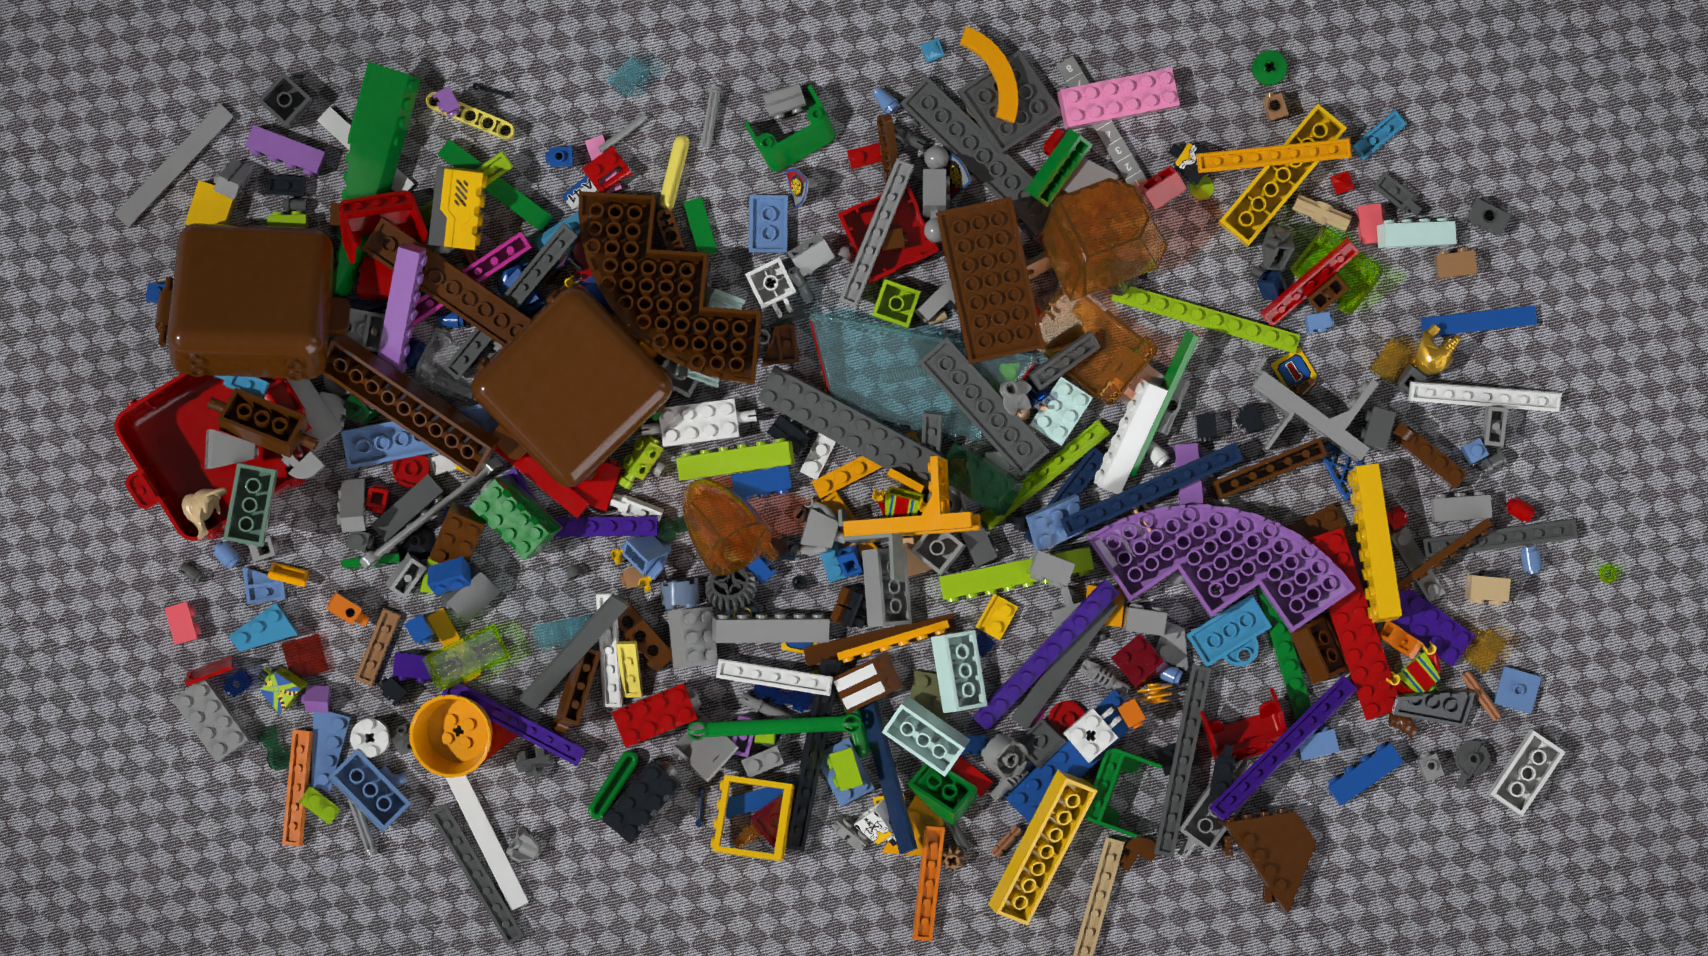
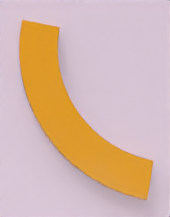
M966 26L959 45L974 52L988 65L998 87L996 118L1014 124L1018 109V89L1013 70L1005 55L989 38L977 30Z

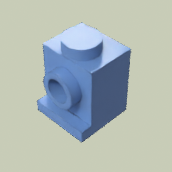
M1329 311L1304 314L1308 334H1313V330L1324 332L1327 331V327L1334 326L1333 314L1330 315Z

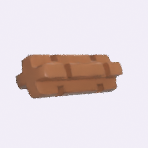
M1014 825L1010 829L1011 832H1008L998 842V846L991 850L993 855L997 858L1003 854V850H1006L1016 840V836L1019 837L1022 833V829L1019 826Z

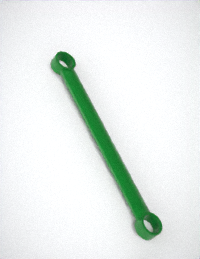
M847 713L845 716L722 722L694 720L688 725V735L691 739L698 741L705 737L833 731L856 733L861 728V719L855 713ZM851 716L859 720V722L846 723L844 721ZM694 724H701L704 727L701 730H691L690 728ZM858 726V727H856L855 729H848V728H846V727ZM692 734H702V735H701V736H694V735H692Z

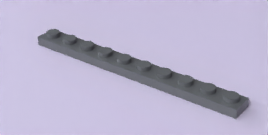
M563 223L502 298L516 308H519L579 234L566 223ZM476 328L443 369L458 381L491 342L492 338Z
M1192 665L1154 854L1174 857L1201 723L1200 712L1204 709L1212 668Z

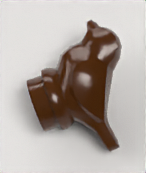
M1392 712L1389 713V726L1407 733L1410 738L1417 734L1418 728L1413 723L1412 718L1393 715Z

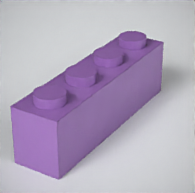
M253 125L245 145L251 154L260 156V153L267 155V160L275 163L280 160L285 162L284 166L294 170L296 167L303 169L302 173L312 177L314 174H320L327 153L255 125Z
M1198 443L1173 446L1175 468L1202 457V448L1198 447ZM1201 479L1177 489L1179 505L1204 504L1203 497L1206 496L1205 485H1202Z

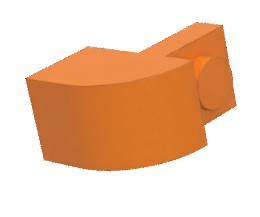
M1386 621L1378 633L1379 638L1412 660L1423 645L1421 641L1390 621Z

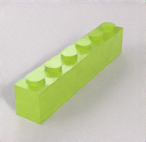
M780 438L775 439V443L767 444V441L756 442V446L749 447L748 444L737 445V449L730 450V446L718 448L719 452H711V449L701 450L699 455H693V452L682 453V457L676 458L679 481L793 465L795 460L792 441Z

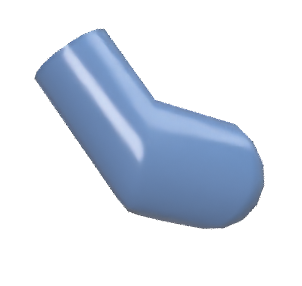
M386 765L379 770L393 785L400 786L407 781L405 773L392 774Z

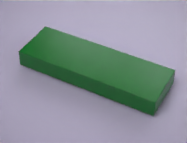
M702 197L683 202L697 251L708 253V255L717 253Z
M400 554L382 555L380 560L372 567L399 564L402 561ZM361 558L341 560L342 567L345 570L364 568L360 564Z

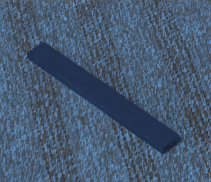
M873 701L860 707V712L899 854L901 855L918 849L889 742L887 736L882 733L884 724L877 701Z

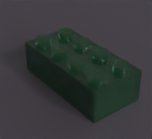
M954 442L945 458L948 460V479L951 486L994 515H1006L1024 484L1022 481L962 442Z

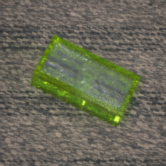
M493 623L422 658V661L438 693L508 660L511 656Z

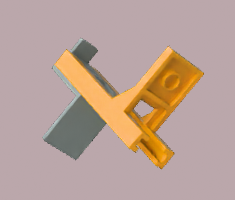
M939 456L930 457L928 472L931 473L929 491L930 493L932 492V496L920 516L848 521L847 510L838 509L839 527L844 528V541L854 544L889 541L890 576L893 581L905 582L903 536L981 530L979 514L973 515V512L950 513L947 459Z

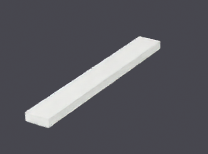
M1410 381L1408 400L1560 412L1562 393Z
M467 775L455 778L445 777L511 911L528 903L529 900Z

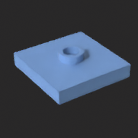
M1504 666L1493 703L1531 714L1542 677Z

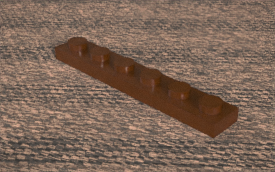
M1489 518L1482 520L1397 581L1398 591L1402 590V592H1405L1412 587V581L1415 579L1420 581L1428 575L1426 571L1431 568L1437 569L1443 564L1442 560L1447 556L1449 559L1459 553L1457 549L1461 546L1466 548L1474 542L1473 538L1479 534L1481 537L1490 531L1488 527L1492 523Z

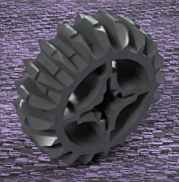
M734 563L730 567L725 564V568L718 566V571H712V576H708L707 582H705V593L708 601L715 608L719 607L721 611L725 608L728 612L731 609L737 612L738 607L744 609V604L750 605V599H754L755 593H757V582L754 574L747 567L743 568L741 564L737 567Z

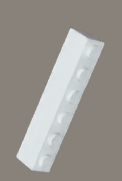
M1143 378L1136 385L1135 393L1127 405L1124 417L1119 422L1116 435L1112 437L1110 448L1103 457L1100 469L1095 474L1094 483L1100 488L1115 494L1122 492L1168 392L1162 386Z

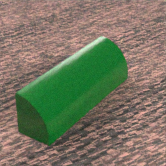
M1069 128L1025 189V192L1048 207L1093 144Z

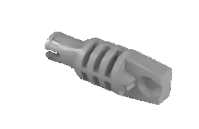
M1085 659L1079 670L1091 680L1105 688L1110 689L1111 687L1126 696L1128 689L1131 687V685L1116 678L1115 673L1097 663Z
M1028 757L1025 760L1027 762L1025 769L1014 778L1001 777V782L989 793L996 802H999L1009 790H1014L1029 774L1028 771L1034 764Z

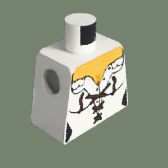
M884 799L862 813L854 823V826L875 844H879L885 839L892 846L897 844Z

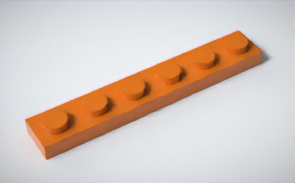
M294 729L292 731L282 845L303 846L306 808L299 803V800L308 789L313 731Z
M925 825L912 932L913 940L932 941L945 834L944 826Z

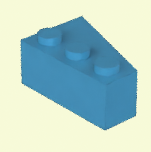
M275 603L230 634L229 638L238 651L242 652L297 636L300 633L281 605Z

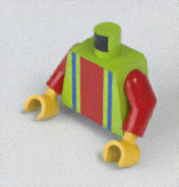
M892 486L888 488L886 493L885 489H882L881 492L877 491L876 488L873 490L872 499L878 502L885 518L920 516L927 505L923 501L925 494Z
M1429 641L1431 643L1429 648L1422 645L1425 652L1418 654L1397 673L1392 671L1393 678L1391 680L1386 678V681L1404 694L1441 692L1435 686V683L1440 680L1441 667L1436 653V646L1432 641Z

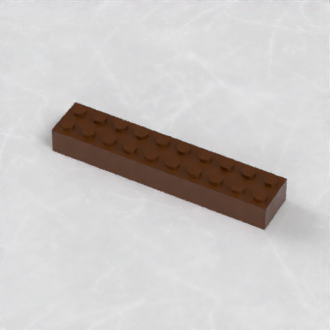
M338 335L331 341L327 352L326 367L322 374L472 476L476 477L485 468L500 439L347 335Z

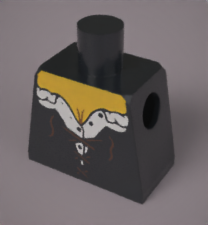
M1188 142L1184 149L1174 143L1168 152L1177 158L1173 167L1196 187L1205 174L1198 173L1196 154L1212 151Z

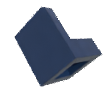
M1267 270L1263 272L1257 281L1264 300H1275L1287 289L1282 271Z

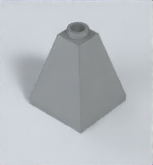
M213 429L206 430L205 469L248 461L258 457V446H255L254 443Z

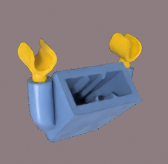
M633 536L630 539H626L620 550H612L610 555L614 559L615 564L622 563L624 556L643 576L648 575L647 578H641L638 582L639 588L646 584L644 592L647 593L651 590L650 582L652 579L655 580L666 566L667 556L671 553V545L668 542L661 543L655 536Z

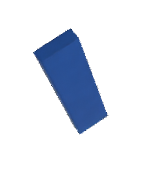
M797 780L789 781L786 783L793 784L796 788ZM766 787L728 797L726 817L759 810L781 794L783 797L784 790Z

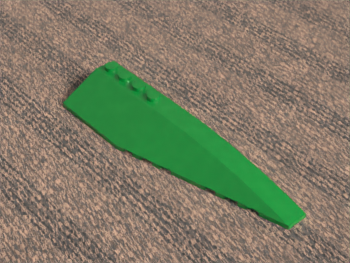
M368 62L347 143L350 144V151L346 153L348 171L344 172L346 189L342 192V201L389 193L391 191L421 78ZM338 231V239L341 241L340 250L336 251L338 267L334 271V294L348 297L359 274V265L363 263V258L367 256V253L362 248L371 234L361 235L362 242L356 248L354 264H350L342 243L341 231Z

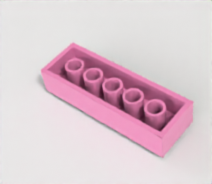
M1172 68L1061 89L1057 92L1065 130L1174 109L1180 105Z

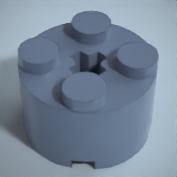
M690 578L669 579V582L664 584V580L660 581L661 604L665 605V609H676L677 605L692 608L696 607L697 603L700 602L698 578H694V581H690Z

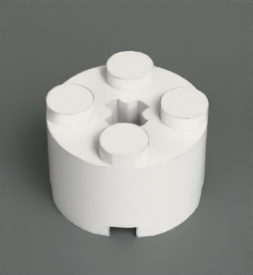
M364 719L358 722L352 729L350 735L351 745L354 750L358 749L365 757L378 756L384 753L390 746V729L380 719ZM373 733L375 741L368 742L367 734Z

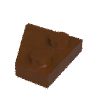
M795 323L775 325L762 361V366L799 362Z

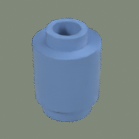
M220 541L213 547L215 550L213 555L224 567L227 566L231 569L241 560L239 553L228 541L224 543Z
M1537 546L1522 548L1520 555L1523 571H1528V575L1540 573L1539 569L1543 567L1540 551L1537 550Z

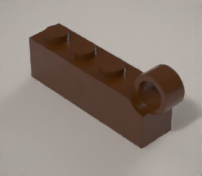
M1398 422L1393 428L1392 432L1397 436L1393 441L1450 488L1456 489L1468 473L1408 425L1405 426Z
M589 649L569 671L556 712L557 714L552 724L553 731L565 734L569 725L579 726L601 652Z

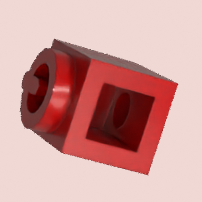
M375 485L374 488L369 487L366 501L368 512L383 514L384 511H387L390 492L386 490L385 486Z

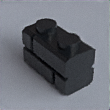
M780 414L767 433L774 439L786 438V441H792L793 453L798 456L811 439L809 436L810 431L802 425L798 428L793 424L794 419Z

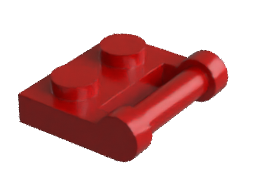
M613 146L582 168L598 192L606 193L605 191L626 176L630 177L633 174ZM618 166L623 169L602 185L598 182Z

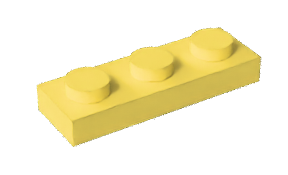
M618 641L616 646L623 698L642 697L643 687L637 641Z

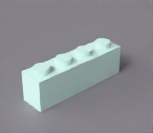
M1448 218L1436 219L1437 222H1431L1430 219H1419V222L1413 223V219L1401 220V223H1395V220L1383 221L1384 224L1377 225L1378 249L1457 244L1455 221H1448Z

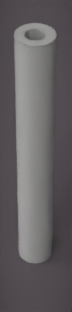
M644 113L599 146L598 149L601 153H604L648 120Z

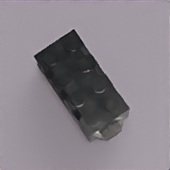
M653 758L601 820L628 843L632 844L681 786L682 782L678 779L677 768L668 761L657 762Z

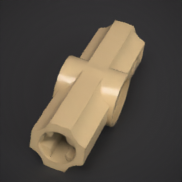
M1299 194L1292 208L1293 211L1306 215L1317 223L1327 224L1344 232L1352 217L1349 214L1333 209V206L1327 203L1316 202Z

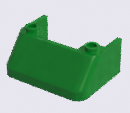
M811 85L807 86V89L815 104L807 111L810 125L777 143L774 136L769 133L756 137L748 121L744 122L745 128L766 165L773 172L782 171L833 142L835 139V129Z
M1116 748L1106 750L1093 786L1098 791L1085 814V818L1090 822L1136 838V833L1118 827L1120 815L1117 810L1108 807L1121 771L1133 773L1139 768L1140 762L1160 769L1162 765Z

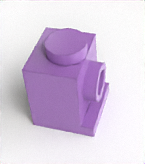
M449 86L432 95L435 100L439 99L437 105L442 113L446 112L449 118L459 114L458 110L462 109Z

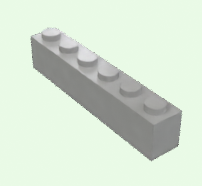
M761 613L756 614V617H749V614H737V617H730V614H718V617H713L712 640L715 643L829 642L830 619L821 613H814L812 616L795 613L794 617H786V614L782 613L775 614V617H768V614Z

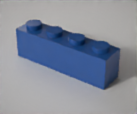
M1381 743L1375 748L1376 752L1371 755L1369 753L1365 754L1359 759L1360 763L1355 766L1353 764L1349 765L1343 770L1345 773L1340 777L1335 775L1328 780L1329 784L1326 788L1339 806H1342L1404 763L1391 743Z

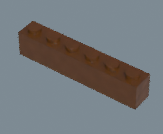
M1317 438L1213 481L1212 485L1220 500L1327 456L1321 438Z

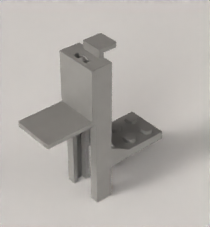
M1262 357L1253 370L1258 376L1249 389L1286 415L1262 447V450L1267 451L1294 416L1356 462L1358 460L1361 461L1370 448L1345 429L1379 383L1374 379L1363 382L1357 390L1360 392L1358 396L1352 397L1347 403V411L1328 418L1271 375L1262 371L1260 368L1267 360V357Z

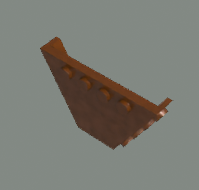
M1288 807L1277 808V812L1263 810L1259 811L1258 815L1244 813L1239 818L1229 816L1224 822L1222 820L1218 821L1220 825H1225L1277 900L1280 912L1289 913L1294 906V898L1301 888V880L1308 870V863L1310 857L1315 852L1316 840L1295 811H1290Z

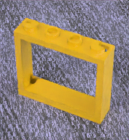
M724 775V779L720 781L721 798L717 800V810H719L718 817L714 819V829H716L715 836L711 838L713 852L784 862L795 786L788 783ZM731 782L784 790L774 854L721 846Z

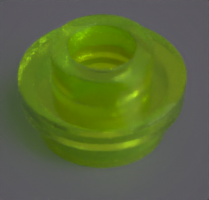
M1606 564L1599 569L1598 576L1602 582L1612 583L1617 579L1618 571L1613 565ZM1606 570L1611 572V576L1608 578L1604 574Z

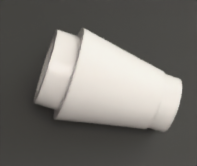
M1153 440L1151 441L1147 454L1154 466L1157 465L1161 468L1171 458L1168 456L1169 453L1153 442Z

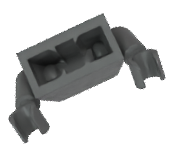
M1276 222L1267 225V232L1261 243L1263 261L1259 264V268L1257 266L1253 267L1249 276L1258 280L1263 272L1267 270L1283 271L1295 249L1287 227L1278 226Z

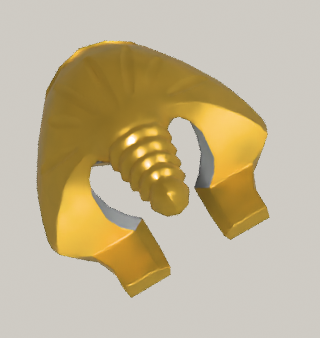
M1433 324L1430 328L1423 331L1416 356L1411 358L1410 364L1428 375L1444 371L1454 360L1452 353L1461 341L1459 335L1452 339L1447 337L1439 347L1435 344L1433 338L1441 329Z

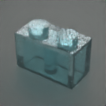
M633 54L606 81L624 99L626 96L628 98L636 92L635 87L639 83L643 85L650 78L649 74L651 72Z

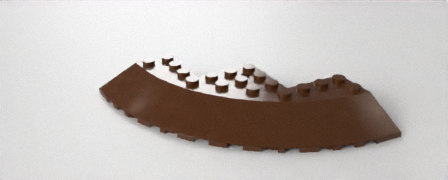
M579 191V225L586 260L596 285L622 323L653 350L682 367L705 376L729 382L755 385L762 324L761 310L705 307L709 270L708 253L653 250L657 211L656 196Z

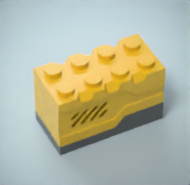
M447 166L437 167L428 245H434L435 252L450 253L455 248L475 250L480 245L482 233H478V227H482L484 214H480L481 207L484 208L486 195H482L483 188L487 187L488 181L485 171Z

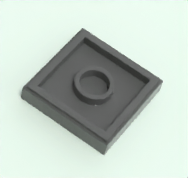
M1041 718L1018 742L1026 747L1028 751L1027 757L1040 769L1066 741Z

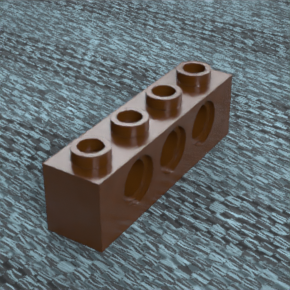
M628 602L629 606L618 617V626L622 630L620 634L626 641H637L635 638L636 632L639 630L644 631L646 634L645 640L642 642L637 641L638 654L640 656L644 655L648 659L646 663L653 671L655 669L660 671L672 660V650ZM630 616L633 619L631 627L623 625L624 617ZM650 645L658 647L659 652L656 656H651L648 653Z

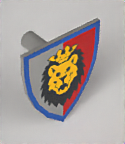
M948 152L949 161L944 169H946V176H950V198L953 200L972 181H976L977 178L973 174H969L960 158Z
M793 168L785 172L794 207L797 208L804 203L808 188L817 187V180L807 179L804 173Z

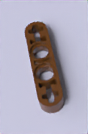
M889 113L877 116V129L885 184L898 158L894 123Z

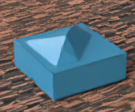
M938 38L920 45L927 63L945 57Z

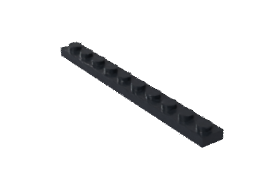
M821 658L818 675L830 677L839 675L842 662ZM833 683L830 696L814 694L810 717L831 716L836 693ZM828 732L806 733L786 843V848L805 850Z

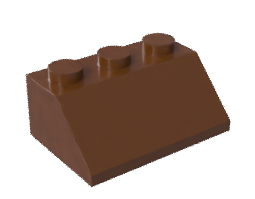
M1328 614L1308 622L1290 633L1312 684L1329 679L1348 669L1340 641Z

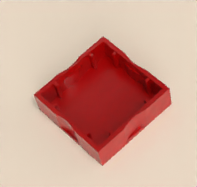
M908 183L893 217L894 229L902 228L903 233H907L908 244H904L905 249L882 252V249H880L868 278L869 285L939 253L936 243L929 241L924 234L926 223ZM882 193L872 200L861 202L837 213L856 257Z

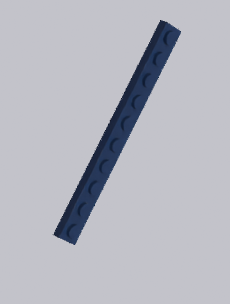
M1234 442L1060 519V522L1067 537H1070L1244 459L1237 443Z

